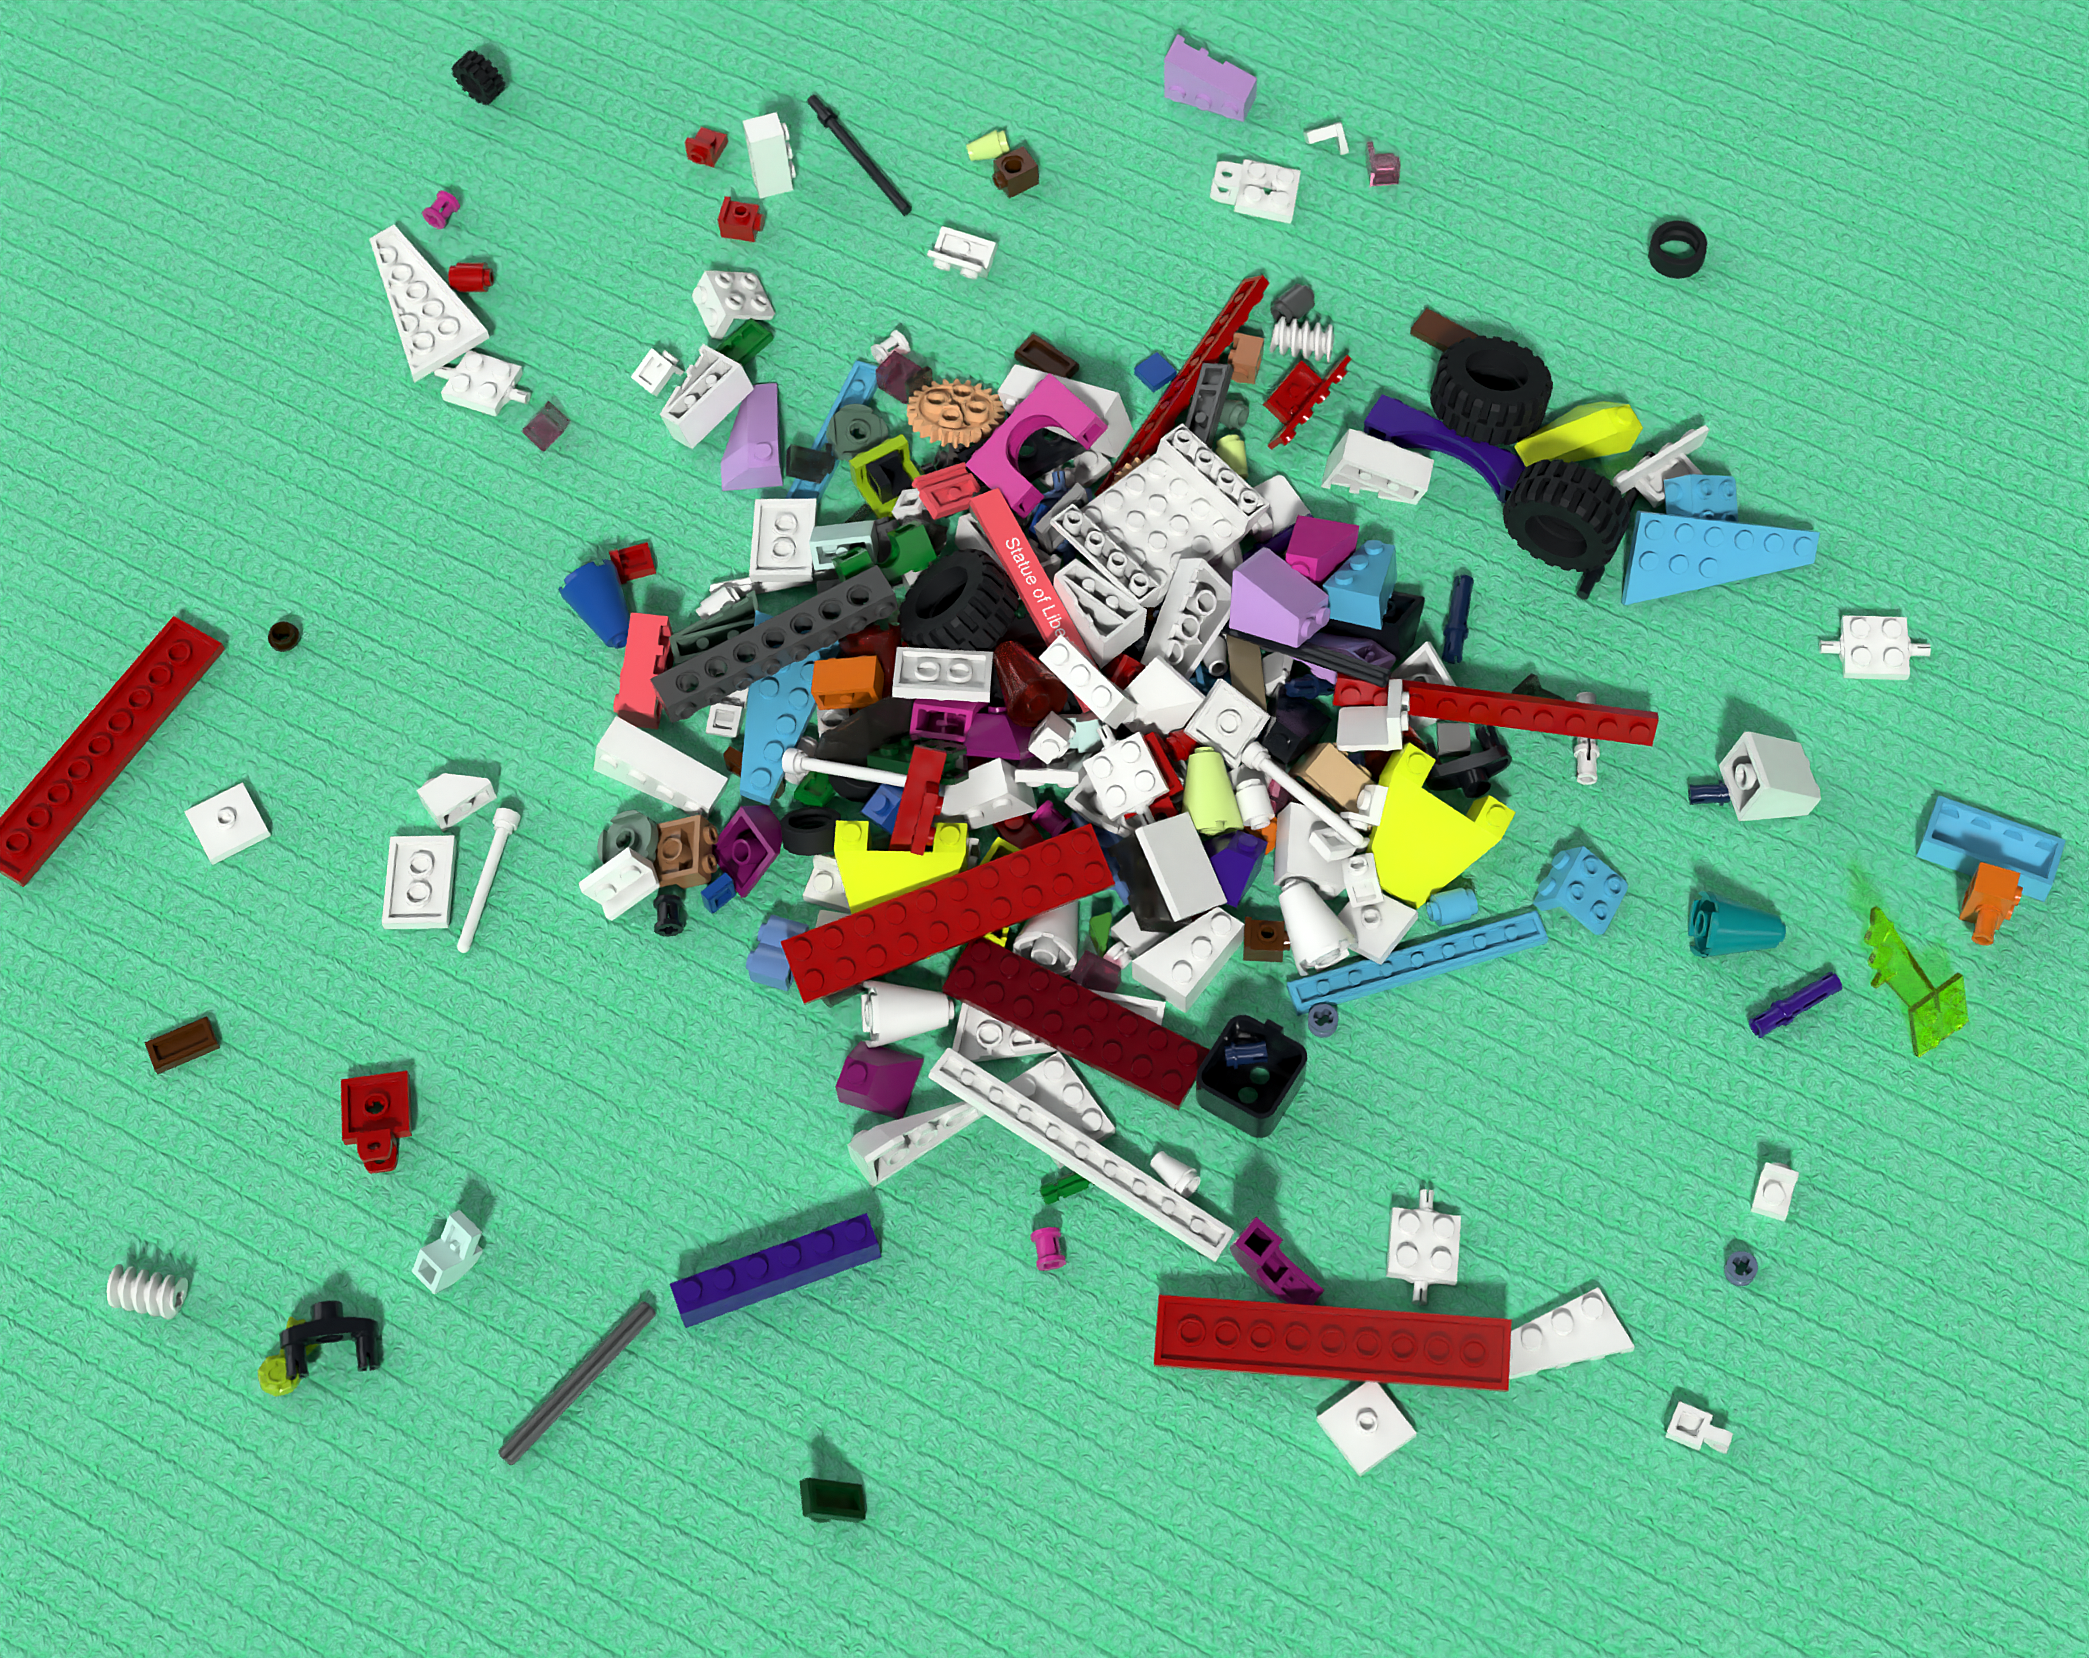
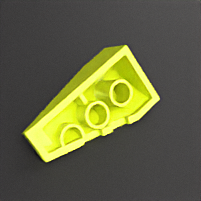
M1607 401L1595 402L1575 407L1516 443L1514 448L1525 467L1545 459H1549L1550 462L1554 459H1563L1566 463L1629 451L1642 431L1643 426L1629 404Z

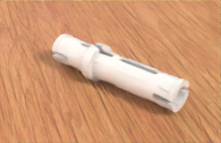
M1582 692L1577 694L1576 702L1596 704L1597 696L1591 692ZM1577 737V745L1574 747V757L1577 759V782L1583 785H1591L1598 780L1596 759L1600 756V748L1596 745V739Z

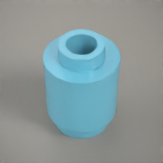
M1460 887L1431 895L1430 902L1426 904V910L1430 921H1435L1441 927L1470 919L1471 915L1477 914L1478 904L1472 889L1464 890V888Z

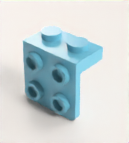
M1689 474L1664 480L1666 514L1738 522L1736 481L1734 477Z
M1584 846L1560 851L1552 860L1551 865L1553 867L1548 876L1539 884L1537 889L1539 893L1533 904L1541 911L1562 907L1593 934H1604L1628 890L1627 882Z

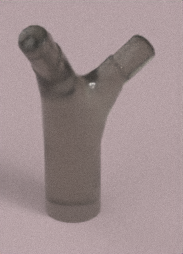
M863 504L852 516L840 524L864 521L872 514L871 507Z

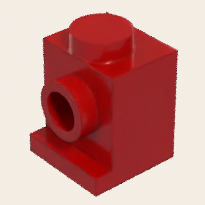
M725 196L718 216L721 237L755 242L757 233L763 230L765 216L761 214L760 206L731 201V197Z

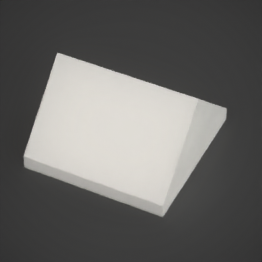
M1427 641L1391 674V678L1456 686L1431 642ZM1408 715L1409 726L1412 731L1420 730L1444 720Z

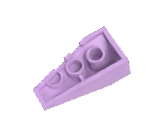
M777 383L752 385L754 390L741 402L721 460L722 491L783 486Z

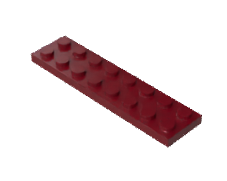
M983 937L968 943L942 987L943 993L1178 1111L1196 1081L1198 1068L1210 1051Z

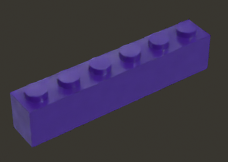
M865 1213L670 1283V1287L685 1328L876 1260L881 1258V1253L868 1214Z

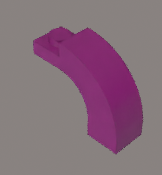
M1257 1217L1253 1218L1230 1246L1234 1259L1270 1296L1274 1295L1282 1303L1313 1305L1324 1292V1289L1299 1269L1281 1251L1279 1245L1283 1239Z

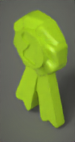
M290 1316L286 1329L306 1321L305 1319L296 1321L294 1317ZM319 1344L308 1345L306 1347V1356ZM282 1349L280 1354L266 1357L257 1371L261 1389L273 1396H282L293 1392L301 1381L297 1365L296 1379H286L285 1353Z

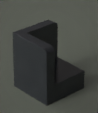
M897 450L865 465L868 483L882 504L900 496L902 490L913 489L912 481L902 468L901 455Z

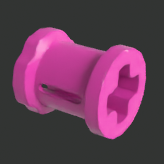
M443 190L437 193V199L430 208L427 207L422 212L424 219L431 226L440 230L446 226V220L449 216L460 209L458 200L452 194Z
M1047 800L1034 813L1031 821L1043 827L1053 838L1068 832L1074 822L1071 818L1066 819L1053 807L1054 803Z
M1057 1227L1038 1229L1030 1234L1031 1241L1036 1246L1038 1256L1036 1266L1038 1270L1048 1271L1060 1268L1066 1264V1259L1061 1253L1059 1243L1061 1230Z

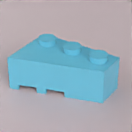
M1367 540L1323 584V591L1329 595L1328 608L1330 609V619L1379 630L1382 629V619L1384 614L1387 613V603L1392 596L1397 580L1395 545L1385 544L1379 540Z

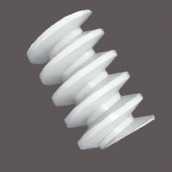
M1282 316L1278 324H1275L1270 353H1273L1278 345L1280 355H1285L1290 347L1292 357H1297L1300 350H1302L1304 359H1309L1312 352H1314L1316 361H1320L1323 355L1326 354L1327 362L1330 363L1335 337L1333 327L1329 324L1325 332H1322L1321 324L1317 322L1314 329L1310 330L1309 321L1305 320L1302 327L1298 328L1297 319L1293 318L1289 326H1286L1285 317Z
M117 1264L111 1271L108 1279L107 1300L112 1308L122 1307L126 1311L135 1310L140 1314L148 1312L154 1317L161 1315L164 1319H172L178 1314L185 1301L188 1280L182 1277L175 1286L174 1275H167L162 1283V1274L160 1272H154L149 1280V1271L147 1269H142L136 1278L135 1267H128L123 1275L122 1264Z

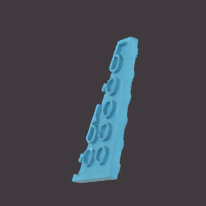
M1637 511L1621 603L1629 605L1813 564L1820 532Z
M756 610L754 627L773 618V616ZM810 630L802 631L801 634L808 633ZM837 640L832 646L821 648L809 654L804 660L793 662L781 668L776 674L765 676L749 686L740 779L741 796L769 806L771 805L785 775L782 769L783 754L788 748L797 749L817 706L811 694L814 661L839 658L844 648L843 641ZM781 644L774 645L772 648H778Z

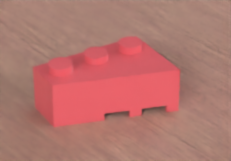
M631 612L624 663L620 673L619 694L615 695L613 709L615 713H618L619 718L635 727L659 728L663 707L655 695L650 679L673 667L674 657L669 640L673 633L668 616Z

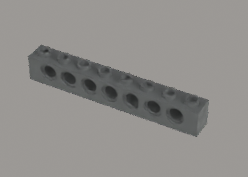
M878 565L651 678L655 695L672 724L679 720L688 719L696 711L708 705H715L724 697L736 691L747 689L752 683L763 677L772 676L779 672L781 668L793 662H800L809 654L821 648L832 646L838 639L850 633H857L866 625L878 619L889 617L894 611L898 610L895 592ZM860 602H866L863 605H856ZM832 616H838L835 619H828ZM810 630L808 633L801 634L802 631ZM781 644L778 648H772L774 645ZM747 659H753L750 662H744ZM719 673H725L723 676L715 677ZM696 687L693 691H686L689 688Z

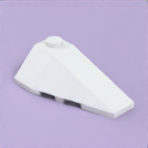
M966 1101L877 1125L869 1131L862 1130L851 1139V1142L847 1144L850 1157L873 1188L985 1114Z

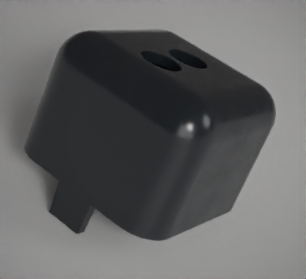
M1248 1015L1235 1016L1228 1022L1197 1070V1102L1205 1111L1255 1138H1265L1273 1133L1304 1084L1307 1052L1300 1043L1285 1036L1284 1027L1267 1019L1265 1024ZM1265 1041L1267 1063L1238 1065V1069H1234L1233 1066L1227 1067L1224 1046H1231V1042H1234L1235 1045ZM1256 1068H1263L1269 1073L1270 1078L1265 1084L1258 1085L1251 1081L1250 1073ZM1243 1087H1252L1257 1091L1258 1097L1252 1103H1244L1238 1097L1239 1090Z

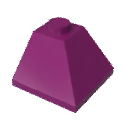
M990 705L988 706V711L976 713L963 743L967 747L966 755L1013 760L1034 757L1036 755L1027 749L1033 728L1019 712L1007 711L1008 706Z
M768 805L741 806L718 836V842L712 844V854L716 858L718 866L723 873L726 872L733 879L735 889L741 898L748 896L780 854L782 844L780 821Z
M860 1041L846 1057L836 1083L838 1100L841 1103L891 1118L902 1119L922 1069L924 1059L882 1046L869 1048L865 1041Z

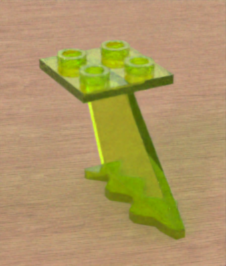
M1874 906L1870 911V927L1864 936V942L1874 947L1867 960L1868 966L1872 969H1877L1871 986L1877 989L1886 982L1909 1007L1908 1016L1914 1055L1920 1058L1969 1022L1963 975L1958 972L1935 989L1895 931L1894 923L1886 918L1879 907Z

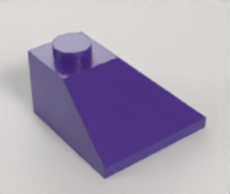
M1240 830L1202 842L1226 897V904L1235 908L1238 907L1261 871L1268 844L1267 841Z

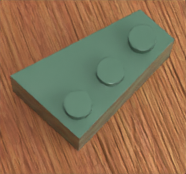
M755 590L747 593V598L732 606L727 604L720 608L721 612L707 620L702 618L670 636L669 640L675 665L677 666L753 628L756 610L760 611Z

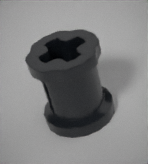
M671 894L656 897L653 900V906L657 910V923L654 925V932L660 936L667 937L682 933L684 930L683 923L680 922V908L683 906L682 898Z

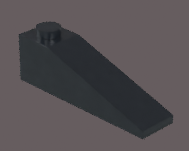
M1393 591L1387 603V613L1384 614L1382 619L1383 625L1381 630L1330 618L1326 626L1320 630L1329 634L1371 639L1397 658L1396 660H1401L1414 644L1425 604V597Z

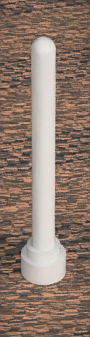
M1256 741L1245 749L1241 756V762L1251 770L1264 771L1352 845L1358 847L1363 844L1364 838L1359 832L1270 760L1271 756L1264 746Z
M788 748L782 757L783 771L794 775H800L809 770L904 787L907 777L904 774L810 758L808 754H805L804 750Z
M496 809L492 821L496 832L457 944V949L461 953L468 952L471 947L507 837L518 828L521 816L511 809Z

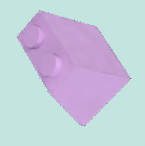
M1263 547L1233 570L1229 628L1298 648L1328 623L1330 618V609L1328 608L1329 595L1297 570L1291 568L1292 566L1270 549Z

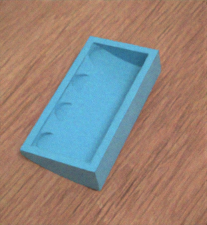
M1938 795L1916 857L1972 877L1980 862L2019 872L2018 886L2023 887L2022 894L2045 902L2053 885L2066 840Z

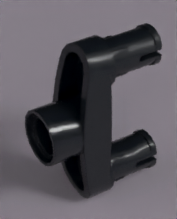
M1486 725L1488 733L1484 726L1478 728L1475 732L1476 738L1484 750L1483 752L1444 764L1441 763L1433 743H1426L1428 751L1425 750L1423 744L1418 746L1417 748L1436 760L1425 779L1428 788L1434 791L1461 788L1467 798H1478L1487 793L1491 788L1489 778L1505 770L1512 761L1508 748L1502 745L1495 727Z
M323 1301L313 1304L310 1307L312 1321L289 1327L279 1334L280 1348L285 1353L286 1379L288 1380L296 1379V1365L298 1366L299 1379L309 1376L306 1347L314 1344L352 1340L356 1345L357 1370L360 1372L367 1371V1357L369 1359L370 1371L380 1368L376 1341L380 1337L378 1322L369 1318L344 1317L342 1302Z

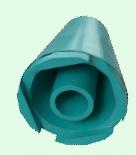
M1701 891L1699 893L1702 896L1701 900H1694L1688 922V936H1693L1695 940V946L1689 945L1694 956L1704 958L1773 949L1780 942H1783L1785 938V924L1782 923L1778 915L1711 891Z

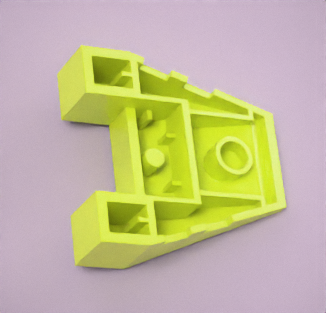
M1409 742L1404 744L1402 749L1393 751L1380 774L1378 785L1387 787L1388 791L1380 825L1372 827V832L1368 837L1370 842L1366 848V853H1373L1381 888L1416 910L1427 902L1431 895L1439 892L1496 845L1504 836L1516 812L1490 795L1473 801L1466 816L1421 788L1436 760Z
M836 820L834 853L851 914L967 871L969 856L967 823H934L936 832L933 841V852H924V855L921 856L907 851H871L872 836L869 821Z

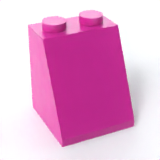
M1298 515L1287 549L1285 562L1323 591V584L1356 552L1359 525Z

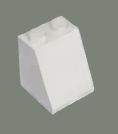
M1744 732L1719 765L1738 821L1808 815L1821 800L1820 788L1815 783L1810 770L1809 759L1804 754L1801 743L1754 732Z

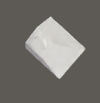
M1158 655L1123 691L1138 706L1122 723L1133 733L1141 732L1145 736L1146 733L1157 732L1162 740L1168 738L1169 733L1183 729L1207 697Z

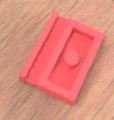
M965 462L915 477L912 482V487L918 489L920 492L918 496L934 520L969 509L970 498H972L974 492H979L980 485L973 474L968 473L965 469Z

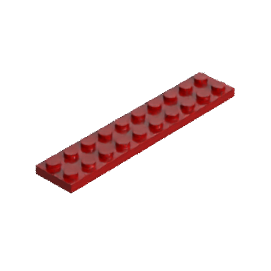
M175 616L169 620L0 817V873L22 887L28 883L222 654L225 648L221 642Z
M1090 823L780 942L803 1003L806 1005L1114 887L1115 882Z
M1159 1295L1154 1367L1508 1392L1512 1319Z

